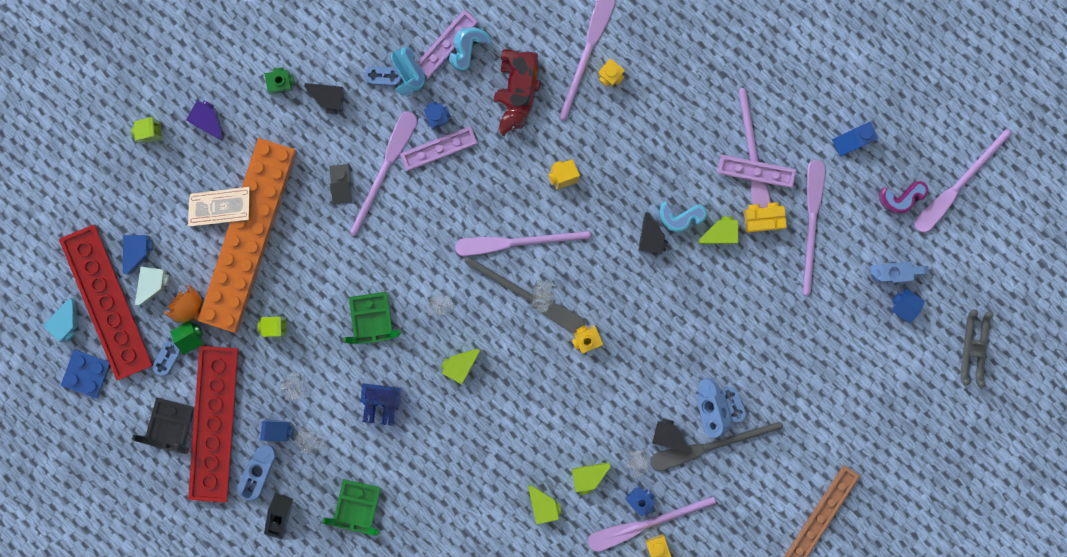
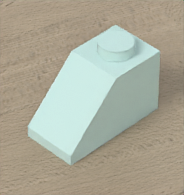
M140 267L135 305L143 306L162 292L165 286H168L169 274H167V270Z

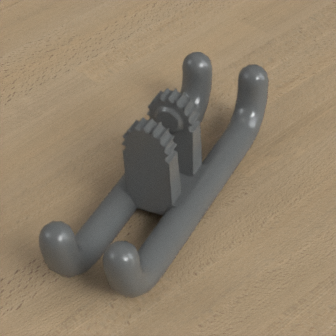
M973 309L967 317L960 378L963 385L968 386L970 384L968 379L970 356L978 357L976 384L978 387L983 388L986 385L983 377L989 325L994 314L991 311L985 313L982 320L980 340H972L974 322L978 315V311Z

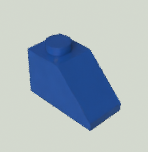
M870 121L832 139L839 156H843L876 141L878 136Z
M123 235V274H131L150 256V251H153V240H150V236Z
M270 419L262 421L260 440L289 441V437L292 438L293 426H290L291 421Z

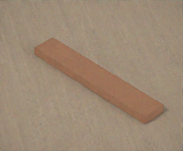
M845 465L841 467L784 557H808L860 475Z

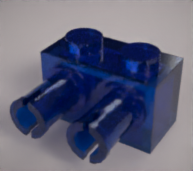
M362 383L360 403L365 405L362 422L367 423L369 417V423H375L376 406L382 405L384 409L381 424L387 425L388 420V425L394 426L395 408L400 407L402 387Z

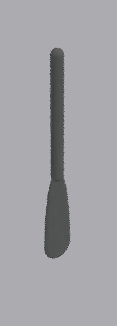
M470 257L465 259L467 265L528 300L545 316L570 333L574 334L577 332L576 329L585 326L581 316L556 303L532 295Z
M776 422L707 444L690 445L692 448L691 453L675 449L657 452L651 457L650 463L653 469L664 471L693 460L707 451L782 429L783 424Z

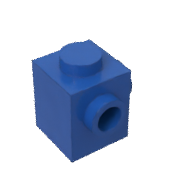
M437 102L426 105L427 108L424 109L431 130L449 124L448 118L451 115L447 106L443 107L442 103L438 104Z
M905 289L901 294L897 293L893 298L892 302L894 305L891 311L898 317L911 323L921 312L925 301L908 289Z
M639 485L625 497V500L641 517L644 514L646 516L655 509L653 507L655 502L652 500L655 498L648 489L644 491Z

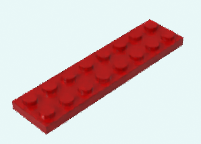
M93 224L60 238L59 242L116 381L152 367V360L97 226Z
M199 346L188 500L228 502L239 348Z

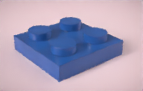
M74 349L60 386L97 399L110 367L109 361Z

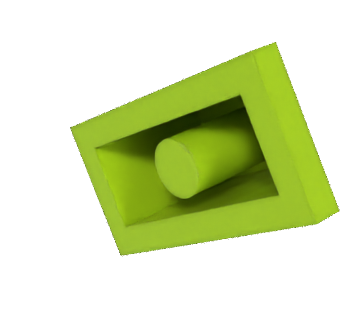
M153 117L134 121L131 133L135 141L138 143L162 141L160 121Z
M731 216L721 217V220H718L698 240V244H737L738 220H733Z
M261 317V321H258L257 324L258 333H261V337L286 336V317Z
M474 349L451 356L449 359L445 358L440 367L443 369L442 374L463 384L481 350Z
M606 462L571 468L575 492H579L580 495L590 494L591 490L598 486L610 469V463Z
M528 485L536 525L559 520L558 515L562 514L560 503H555L554 498L534 485Z

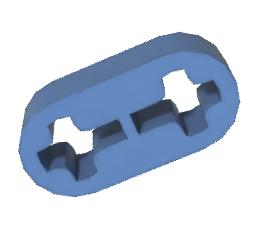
M370 67L365 72L367 82L372 85L395 86L401 81V76L396 68ZM376 71V74L382 75V77H376L375 81H372L369 74ZM391 72H395L398 78L391 82V79L385 78V75H391Z
M174 342L165 343L153 364V370L157 375L169 374L178 359L180 351L176 346L174 347L176 353L170 354L169 358L167 357L169 353L167 347L175 346ZM166 359L167 362L165 364V367L167 368V370H162L160 372V367H158V364H162Z
M725 387L722 389L721 394L724 393L726 395L727 390L734 393L732 396L734 403L731 404L729 399H726L730 419L734 422H740L745 418L744 406L737 391L732 387ZM733 405H735L737 410L742 411V413L739 414L740 418L738 419L736 416L732 417V413L734 412L732 408Z

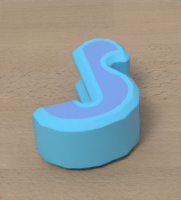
M464 27L459 30L454 37V46L457 53H451L449 56L451 66L460 71L468 69L470 67L473 41L491 43V38L487 32L476 27Z
M403 47L391 54V61L404 81L395 90L403 96L420 90L425 80L422 68L413 60L415 53L409 47Z
M666 201L659 209L661 223L668 231L674 233L683 232L689 227L692 220L695 221V225H699L707 216L706 209L698 204L677 217L673 215Z

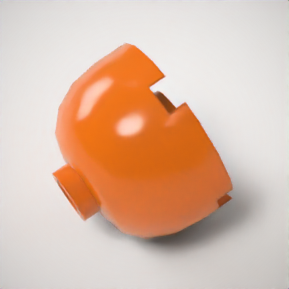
M190 284L186 286L188 290L184 294H182L181 290L169 304L168 308L171 310L164 312L167 317L175 322L186 323L191 319L195 321L200 315L201 311L199 309L202 305V298Z

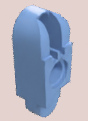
M911 261L870 266V273L872 279L876 282L898 283L914 281V275L929 274L928 266L913 267Z
M707 378L700 382L699 393L696 396L703 429L708 436L716 438L729 431L731 427L730 412L724 393L721 394L718 383L712 378Z
M262 445L257 448L238 484V492L246 500L258 498L264 489L276 457L275 450L271 445ZM255 466L262 468L263 473L261 476L255 475ZM249 485L254 486L253 492L248 490Z

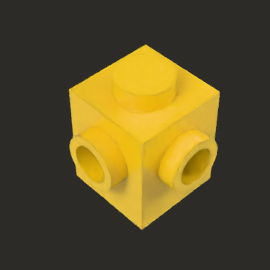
M610 58L598 72V80L606 87L609 85L612 88L615 84L618 86L625 78L623 76L625 70Z
M573 159L554 163L548 174L549 181L555 186L556 190L577 183L580 177Z
M587 325L576 329L577 332L573 334L575 337L572 340L576 350L580 349L582 354L603 345L595 325L588 328Z

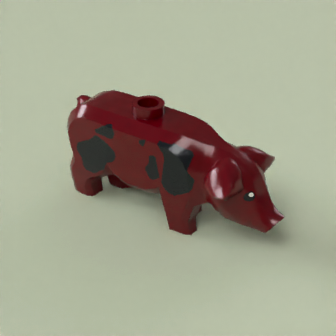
M511 49L502 50L501 60L504 61L501 63V72H509L510 76L508 78V89L497 90L494 95V103H501L507 107V111L502 116L498 129L504 137L509 131L522 129L526 125V120L534 104L535 93L540 90L541 81L538 80L539 62L538 53L536 52L517 53Z

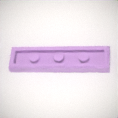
M466 10L461 12L417 62L427 79L435 73L455 50L454 37L456 33L464 27H475L479 23Z
M471 126L402 152L400 156L408 172L478 143Z
M721 154L717 173L793 188L797 169Z

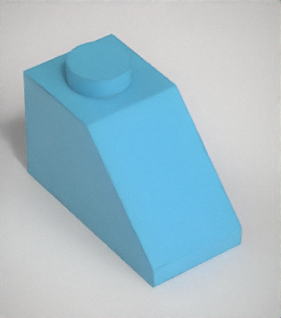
M69 298L43 325L59 342H64L65 340L68 342L76 334L74 331L77 329V301L74 298Z

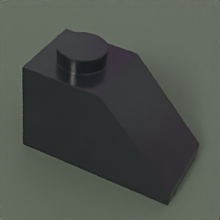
M305 83L304 87L320 107L326 110L327 114L337 115L338 112H343L345 93L343 87Z
M645 212L638 251L661 255L662 251H666L667 240H664L665 234L650 213Z
M663 418V421L657 422L652 444L686 453L692 452L688 441L679 426L674 425L673 420Z
M277 493L274 494L267 512L264 534L283 539L292 510L293 498Z

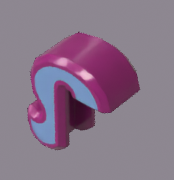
M922 181L913 182L898 199L886 187H883L879 192V201L892 214H903L912 209L915 198L917 201H920L927 196L928 186Z

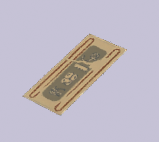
M250 187L190 194L188 226L249 220Z

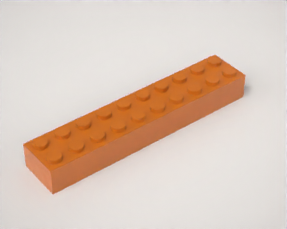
M257 139L241 187H250L249 220L230 222L198 321L238 333L297 155L295 149L265 139Z

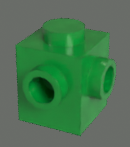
M281 67L273 69V72L264 73L267 92L270 95L293 91L292 86L295 85L293 74H290L288 70H284Z
M191 321L170 331L175 346L183 355L203 344L201 338L203 333L198 325L194 326Z

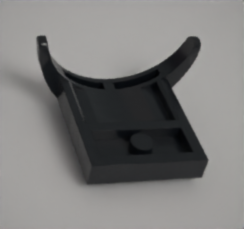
M156 397L146 436L133 435L132 440L188 454L189 448L184 445L195 407Z

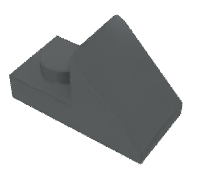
M349 164L329 166L330 190L333 204L352 203Z

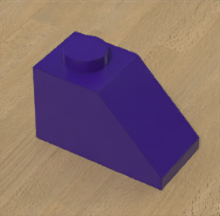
M197 100L186 121L223 141L224 136L218 114L213 109L214 105L205 100L203 103Z

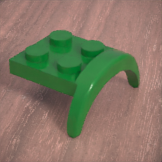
M387 292L349 297L354 337H344V343H374L394 339L401 335L400 330H392Z
M343 479L334 518L324 517L322 523L378 536L379 530L373 528L372 524L381 487Z

